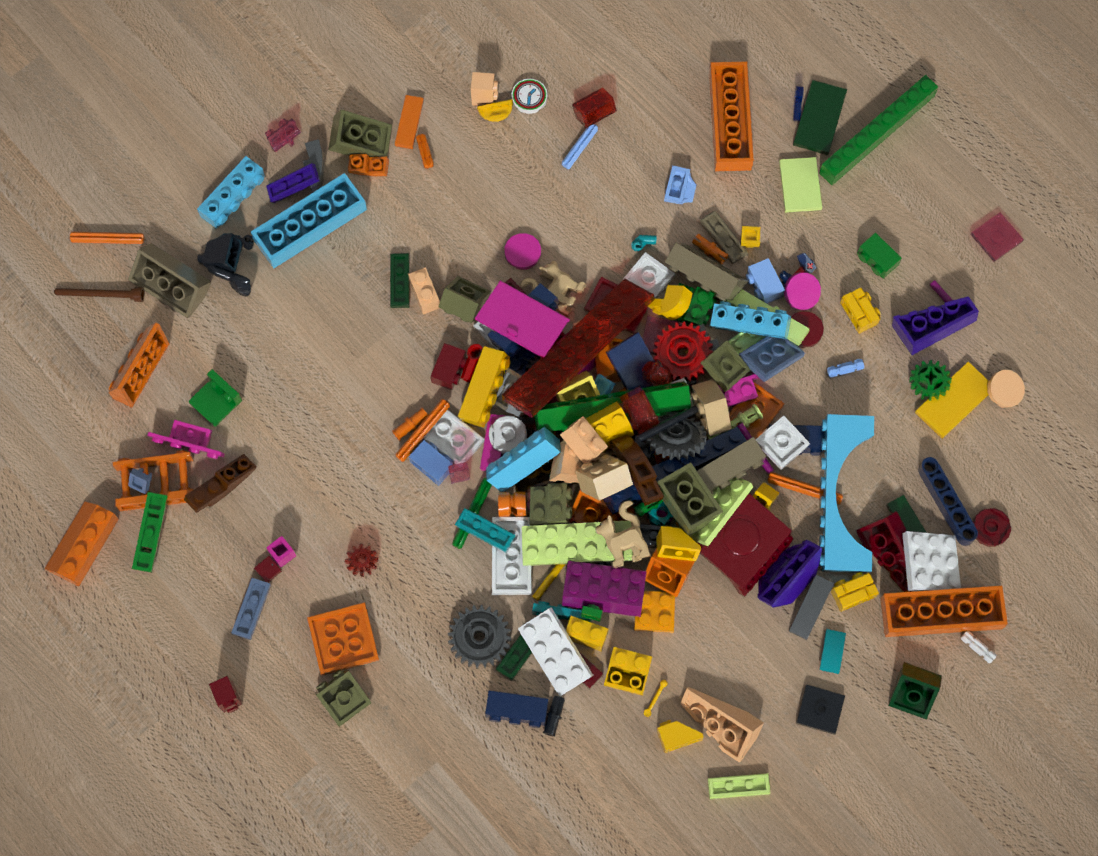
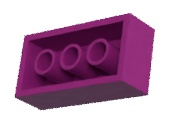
M568 561L562 606L582 609L583 606L591 604L598 606L599 610H603L602 612L641 617L647 571Z

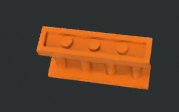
M181 450L177 451L176 454L131 460L129 458H120L118 461L113 462V467L116 471H121L123 496L115 499L117 509L119 511L145 508L148 492L146 494L141 493L140 496L130 495V487L128 486L129 469L143 468V473L148 475V467L159 466L161 491L157 494L168 496L167 505L186 503L184 501L185 495L194 490L188 487L186 462L193 461L191 453ZM179 463L181 488L179 491L171 492L169 490L167 464Z

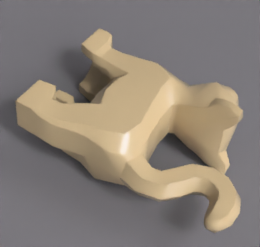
M552 261L544 267L540 266L539 269L542 272L539 275L553 280L547 289L559 300V306L556 310L568 317L572 311V308L569 306L576 302V298L573 296L570 298L566 297V293L572 291L582 294L586 284L584 282H575L569 274L560 271L556 261ZM525 278L521 281L520 287L524 289L527 285H531L533 291L539 284L533 278Z
M631 500L623 501L619 506V514L622 518L631 521L630 528L616 533L615 523L610 515L607 516V520L602 521L596 527V533L605 538L607 548L614 557L613 568L624 566L623 551L631 549L633 551L631 557L633 562L650 557L647 543L642 537L639 519L636 515L627 512V508L633 505Z

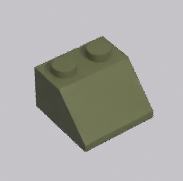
M457 276L445 287L438 307L448 314L456 315L461 320L472 323L489 298L491 291Z

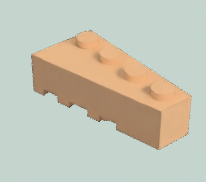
M562 441L560 443L561 453L553 458L549 481L556 482L559 480L564 481V483H579L575 470L581 468L583 462L569 445ZM602 452L600 455H598L595 459H593V460L590 461L589 463H592V462H594V461H597L600 456L608 455V454H605V453Z

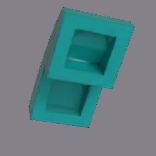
M826 629L819 670L839 674L846 633Z

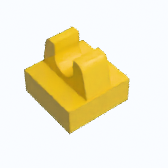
M742 226L741 246L746 248L759 247L761 227Z

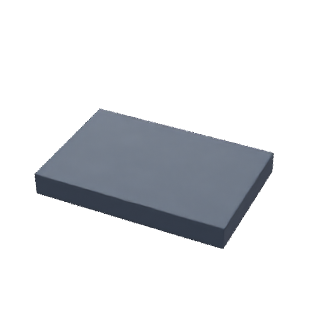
M767 336L739 353V356L750 370L765 382L803 358L805 352L788 339Z

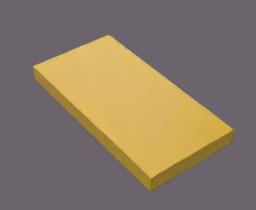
M969 362L951 377L950 390H946L945 396L940 394L938 400L934 396L931 401L928 399L915 411L942 439L989 396V380Z

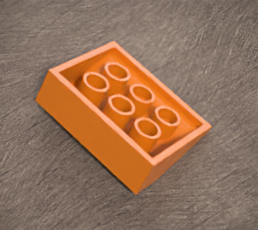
M158 323L150 325L145 329L144 333L142 332L139 335L137 345L134 349L130 350L127 362L120 367L117 379L112 381L109 386L108 393L112 399L131 408L134 406L170 344Z

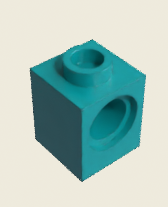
M662 502L658 505L657 509L653 508L648 514L651 525L666 526L673 517L665 503ZM660 510L665 511L667 516L659 517L656 512Z

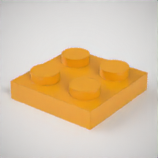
M644 591L641 617L635 616L634 631L674 633L675 596L667 592Z

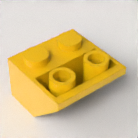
M613 647L604 686L643 696L652 656Z

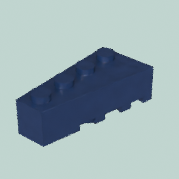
M541 283L528 295L554 311L559 306L558 298ZM491 331L487 334L492 344L500 351H504L509 357L515 356L521 349V345L498 332Z

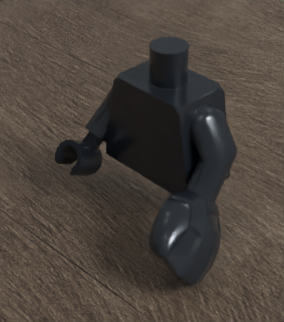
M223 233L218 238L208 241L204 253L197 256L199 264L204 265L208 272L216 277L229 281L231 287L239 295L244 297L250 295V280L237 274L236 269L242 244L247 250L253 249V237L245 235L241 238L240 235H234L233 233Z

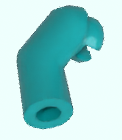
M639 235L632 242V249L640 251L647 244L656 245L657 235Z

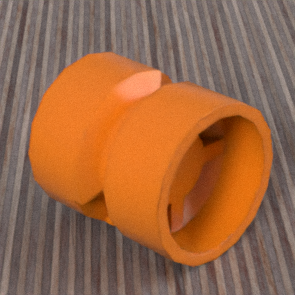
M525 491L514 492L513 495L509 492H498L499 517H510L511 514H514L515 517H526Z

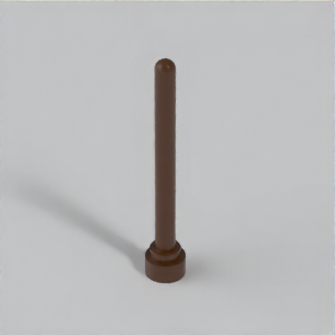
M135 287L131 290L56 288L54 290V294L57 296L130 298L134 302H143L145 296L143 287Z

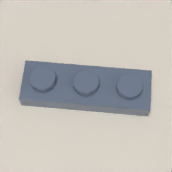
M251 578L232 629V635L248 640L252 639L271 587L270 583Z

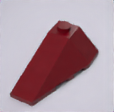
M895 511L855 530L863 547L872 552L873 556L878 560L877 563L890 573V577L903 592H913L908 591L902 534L906 532V528L898 512Z

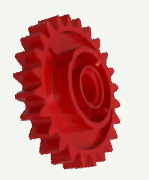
M676 322L675 328L668 325L669 331L662 329L663 336L657 335L659 342H654V346L657 349H653L652 352L656 354L653 357L654 361H659L656 364L657 367H662L660 372L661 374L666 372L667 379L673 376L674 382L678 378H687L689 382H691V377L698 380V373L705 375L704 366L701 362L713 352L709 350L713 348V344L708 343L711 340L710 336L705 337L706 331L700 332V326L693 328V323H690L688 327L685 322L682 323V326H679ZM680 349L688 350V354L685 356L678 354Z

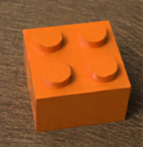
M656 548L647 566L645 581L678 597L695 561L657 557Z

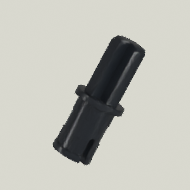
M554 696L550 712L547 713L548 718L543 734L555 737L559 720H562L561 713L565 698Z

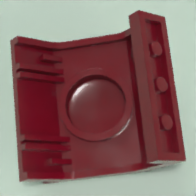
M748 493L709 546L699 542L696 543L701 546L699 554L722 572L732 582L738 593L745 597L794 539L790 534L792 530Z

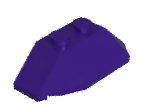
M804 540L800 544L785 549L766 571L765 575L760 578L758 583V599L772 608L792 604L815 575H817L822 548L809 540Z

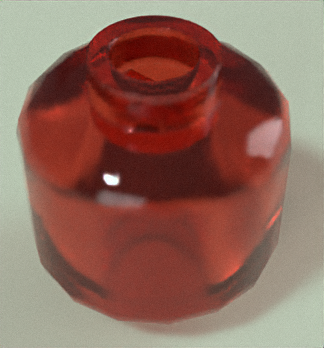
M660 360L648 361L644 365L642 376L651 386L669 383L671 371Z

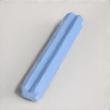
M593 123L588 125L563 159V167L566 169L572 167L598 131L596 125Z

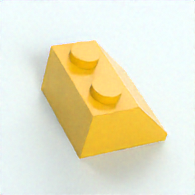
M617 402L586 418L588 423L607 444L608 447L603 452L612 448L611 440L627 434L630 437L634 436L630 422Z

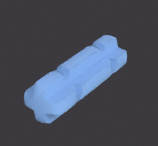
M856 359L854 362L849 361L838 364L837 367L831 366L827 368V374L830 378L837 377V374L841 376L855 372V369L857 371L863 370L864 362L862 359Z

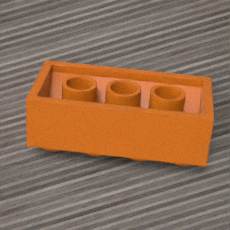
M84 502L46 565L45 570L79 587L118 522L117 516L97 504Z

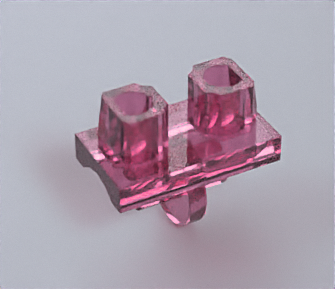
M292 118L290 120L282 119L278 124L280 128L276 131L269 129L265 133L266 139L274 152H277L286 144L290 147L295 145L292 139L301 132Z

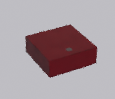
M270 556L266 557L254 568L267 583L282 572Z

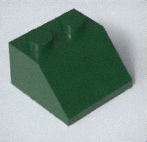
M904 662L888 706L927 720L940 690L942 675Z

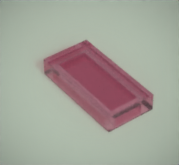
M466 462L448 467L451 484L470 480L469 468Z

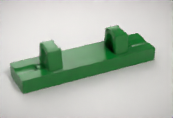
M151 492L147 494L132 565L133 570L153 572L168 500L167 495Z

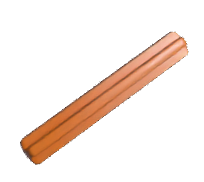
M71 232L70 240L72 243L143 244L144 235L143 233Z
M441 399L396 453L397 459L404 462L448 410L450 404L446 400Z
M770 472L768 482L818 499L824 493V489L774 472ZM836 492L837 505H840L843 495Z

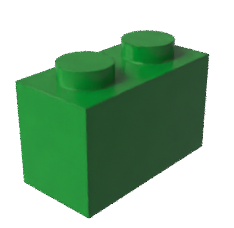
M876 232L859 247L857 252L859 259L867 263L874 274L881 276L883 279L899 266L902 259Z

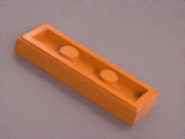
M410 95L405 96L395 139L396 147L413 149L424 98Z

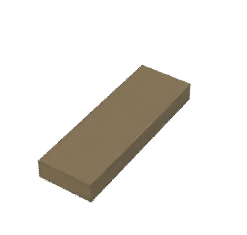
M716 211L700 220L701 225L718 247L729 254L728 260L732 265L748 255L747 250L741 246L740 241Z

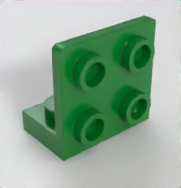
M211 369L207 373L210 381L189 400V404L216 427L242 402V399L234 388Z

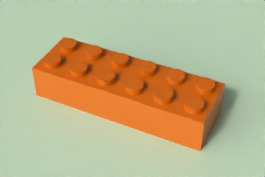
M747 61L711 62L709 81L715 172L751 171L754 159Z
M1002 586L884 593L880 598L885 637L1001 630L1008 625Z

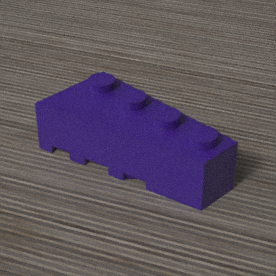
M968 296L945 302L944 305L936 307L934 305L927 307L925 310H915L906 315L893 316L892 327L910 354L914 355L976 322L979 310Z

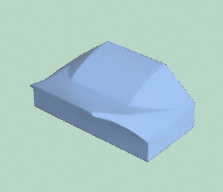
M672 165L664 198L665 202L676 204L693 202L697 185L691 178L690 169Z

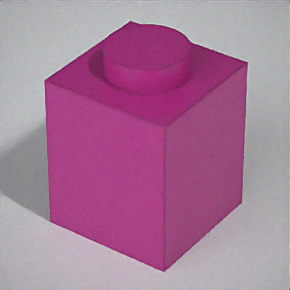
M283 536L266 547L280 568L296 557L294 550Z

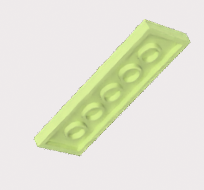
M613 521L616 533L631 527V521ZM601 522L522 526L523 566L568 564V561L583 563L614 562V557L607 548L605 538L596 533V527ZM631 549L623 551L624 561H632L633 551Z

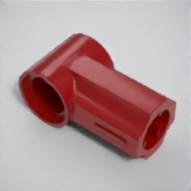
M473 344L467 350L468 359L461 379L468 383L471 382L480 356L475 358L476 354L483 350L481 345Z

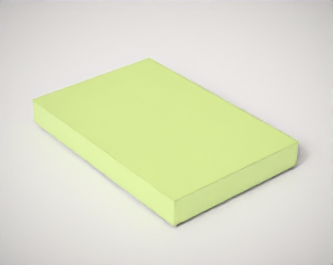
M816 157L780 159L779 167L785 213L822 210Z

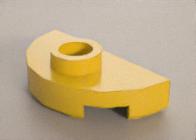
M512 99L477 106L480 116L491 122H499L506 119L513 108Z

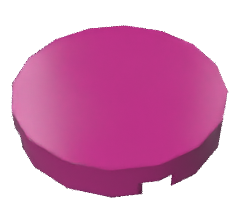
M526 233L512 236L504 247L507 262L519 270H527L534 267L541 257L539 241L534 236Z
M796 273L787 280L784 296L791 307L798 310H807L814 307L819 301L821 287L814 275Z

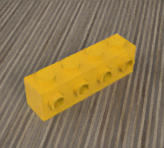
M486 346L483 347L458 414V418L463 422L484 428L485 424L489 421L492 405L497 400L496 394L503 384V375L510 365V357L504 351Z

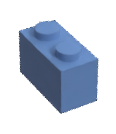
M423 440L411 453L409 461L439 486L454 470L453 460L446 454H440L438 452L439 449L432 442L428 444Z

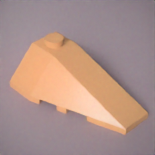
M690 687L686 689L680 703L696 722H700L707 730V735L709 737L712 736L720 744L718 747L739 763L758 738L764 722L749 712Z

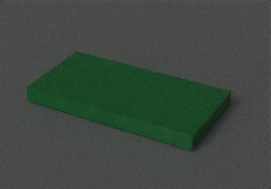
M812 80L793 146L825 155L829 154L847 89Z

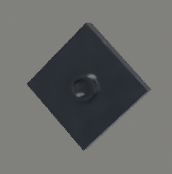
M806 684L796 724L835 735L845 695Z

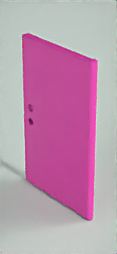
M501 280L475 317L476 321L542 358H545L566 324L570 321L569 318Z

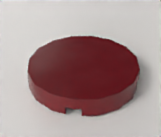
M800 311L791 316L792 319L809 328V333L798 346L799 348L813 347L820 342L824 326L816 314L809 311Z
M996 508L981 510L973 519V523L978 531L976 540L987 547H996L1003 544L1011 533L1008 516Z

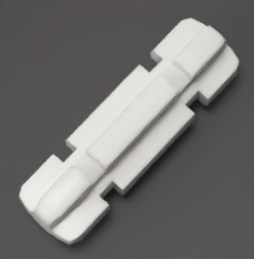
M966 631L961 636V640L966 644H970V648L980 656H984L983 659L988 663H991L997 655L992 650L989 651L988 647L977 637L974 638L970 631Z

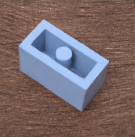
M769 258L748 266L746 279L750 285H753L756 298L765 303H770L783 297L785 289Z

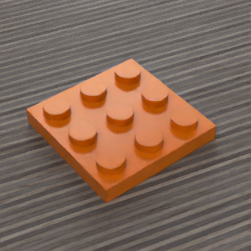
M365 602L307 617L321 676L337 672L340 669L345 670L379 661Z

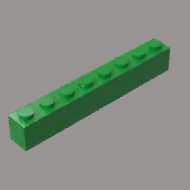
M924 75L822 164L819 174L831 185H834L933 99L939 86L927 75Z
M682 381L534 406L536 429L539 431L545 427L552 434L557 430L564 431L582 416L586 419L615 402L622 407L628 420L634 417L644 419L652 414L662 416L670 411L683 412L691 407L689 385Z

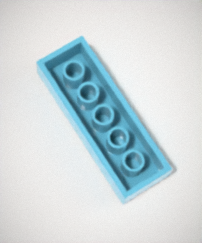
M344 173L251 231V235L274 269L366 211V203Z

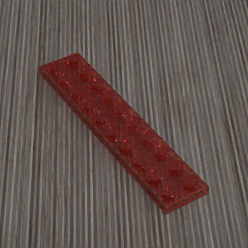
M627 279L621 281L548 351L545 357H541L502 394V400L532 418L655 300L654 294Z

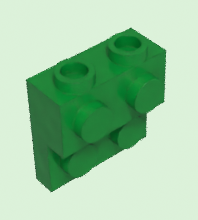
M679 283V286H685L693 294L687 311L681 317L672 321L680 324L685 322L686 326H689L690 323H693V327L702 324L706 326L710 315H707L709 309L713 310L714 303L717 300L714 298L715 293L708 292L700 287L695 289Z

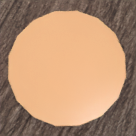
M1002 370L992 375L991 380L988 382V394L990 399L998 404L997 406L1010 408L1018 405L1023 399L1025 387L1017 373L1011 370Z

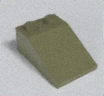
M341 109L333 117L328 150L344 155L367 154L369 157H385L388 155L392 125Z

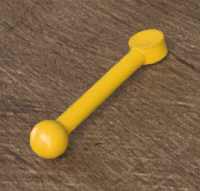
M666 680L660 681V687L648 709H645L643 712L645 717L651 716L654 704L663 688L668 685Z

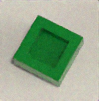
M588 604V606H583L581 617L600 622L603 610H599V607L596 605Z

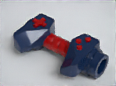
M806 253L797 255L800 267L794 274L812 273L816 269L814 261ZM782 270L780 278L783 280L781 283L785 289V284L792 275Z

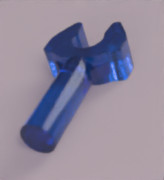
M796 86L793 121H800L804 87Z

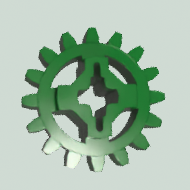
M929 360V364L922 361L921 367L916 364L915 370H911L909 383L912 384L910 388L911 390L916 389L915 395L921 394V399L927 396L929 401H931L932 397L935 396L938 400L940 394L945 396L946 390H950L952 380L950 378V371H945V365L940 367L939 361L936 364H933L932 360ZM929 376H931V380H932V384H931V385H930V381H929Z

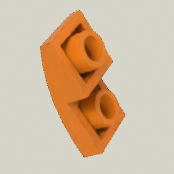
M352 154L349 156L348 172L365 176H387L389 159L387 156L369 157L367 154Z

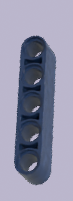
M933 457L925 458L918 468L920 477L959 544L963 546L972 544L978 536L974 523L938 461ZM924 465H930L933 471H927ZM934 482H940L942 484V488H937L934 485ZM943 499H950L952 505H947ZM953 515L960 516L962 521H955ZM963 532L970 533L971 539L965 538Z

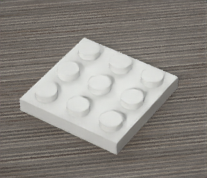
M910 531L902 533L908 591L961 588L955 535Z

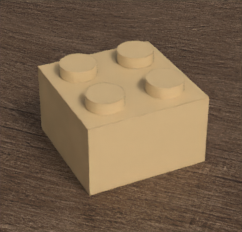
M711 379L692 385L693 393L691 394V399L698 408V413L695 414L697 420H700L701 426H704V430L708 432L709 436L731 430L726 397L715 380Z
M610 455L600 456L597 461L585 463L581 468L575 470L581 492L599 501L633 485L627 463Z

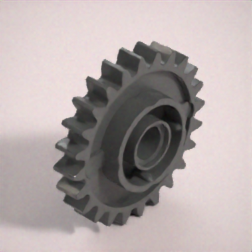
M670 413V416L663 415L662 418L656 416V420L650 419V423L646 424L644 431L673 417V413ZM686 418L644 441L646 442V447H650V451H656L655 455L662 454V458L669 456L670 460L673 457H676L678 460L681 457L688 459V455L695 457V453L700 454L701 449L704 450L706 431H704V426H700V421L694 422L695 418Z
M473 605L472 611L465 608L466 613L462 614L459 612L460 619L453 618L455 625L449 626L453 632L448 633V637L452 638L448 641V644L454 645L450 650L451 652H457L455 654L456 659L462 657L461 664L468 661L469 668L472 664L476 665V669L479 668L480 664L485 669L487 663L494 666V660L496 659L500 662L501 658L499 655L505 656L506 652L504 649L510 648V645L506 643L511 641V637L507 636V634L511 633V629H506L509 625L508 621L502 622L504 615L498 617V610L492 613L490 606L487 610H484L483 605L480 606L479 610L476 609L475 605ZM477 633H483L485 638L482 641H477L474 639V636Z

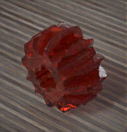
M361 543L359 544V549L352 546L353 552L347 551L346 553L350 558L345 559V563L349 564L347 566L348 571L353 570L352 574L354 576L360 572V576L364 577V572L366 571L368 575H371L370 568L376 570L377 566L374 563L379 561L378 557H374L377 554L376 551H370V545H367L364 549ZM362 557L365 562L361 563L358 559Z

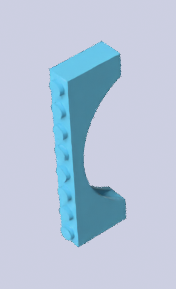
M827 414L825 419H822L821 425L822 431H825V439L821 440V450H824V458H821V469H824V477H821L820 488L824 489V493L820 497V508H823V516H820V527L823 528V535L819 537V546L822 547L819 566L822 567V571L870 573L872 572V552L860 545L844 526L837 508L836 483L840 469L849 453L856 446L874 436V416Z

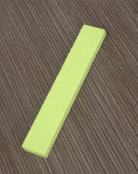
M743 289L733 300L726 299L724 301L731 303V306L738 307V304L749 305V309L757 310V307L768 308L769 312L777 310ZM791 318L788 340L799 346L809 333V328Z

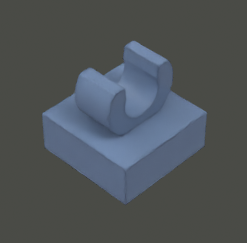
M134 468L130 472L128 486L146 494L150 487L152 473L150 472L147 475L143 473V468L139 470Z

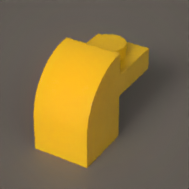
M668 285L664 299L648 298L646 305L653 310V313L663 315L668 320H675L687 311L693 293L685 286Z

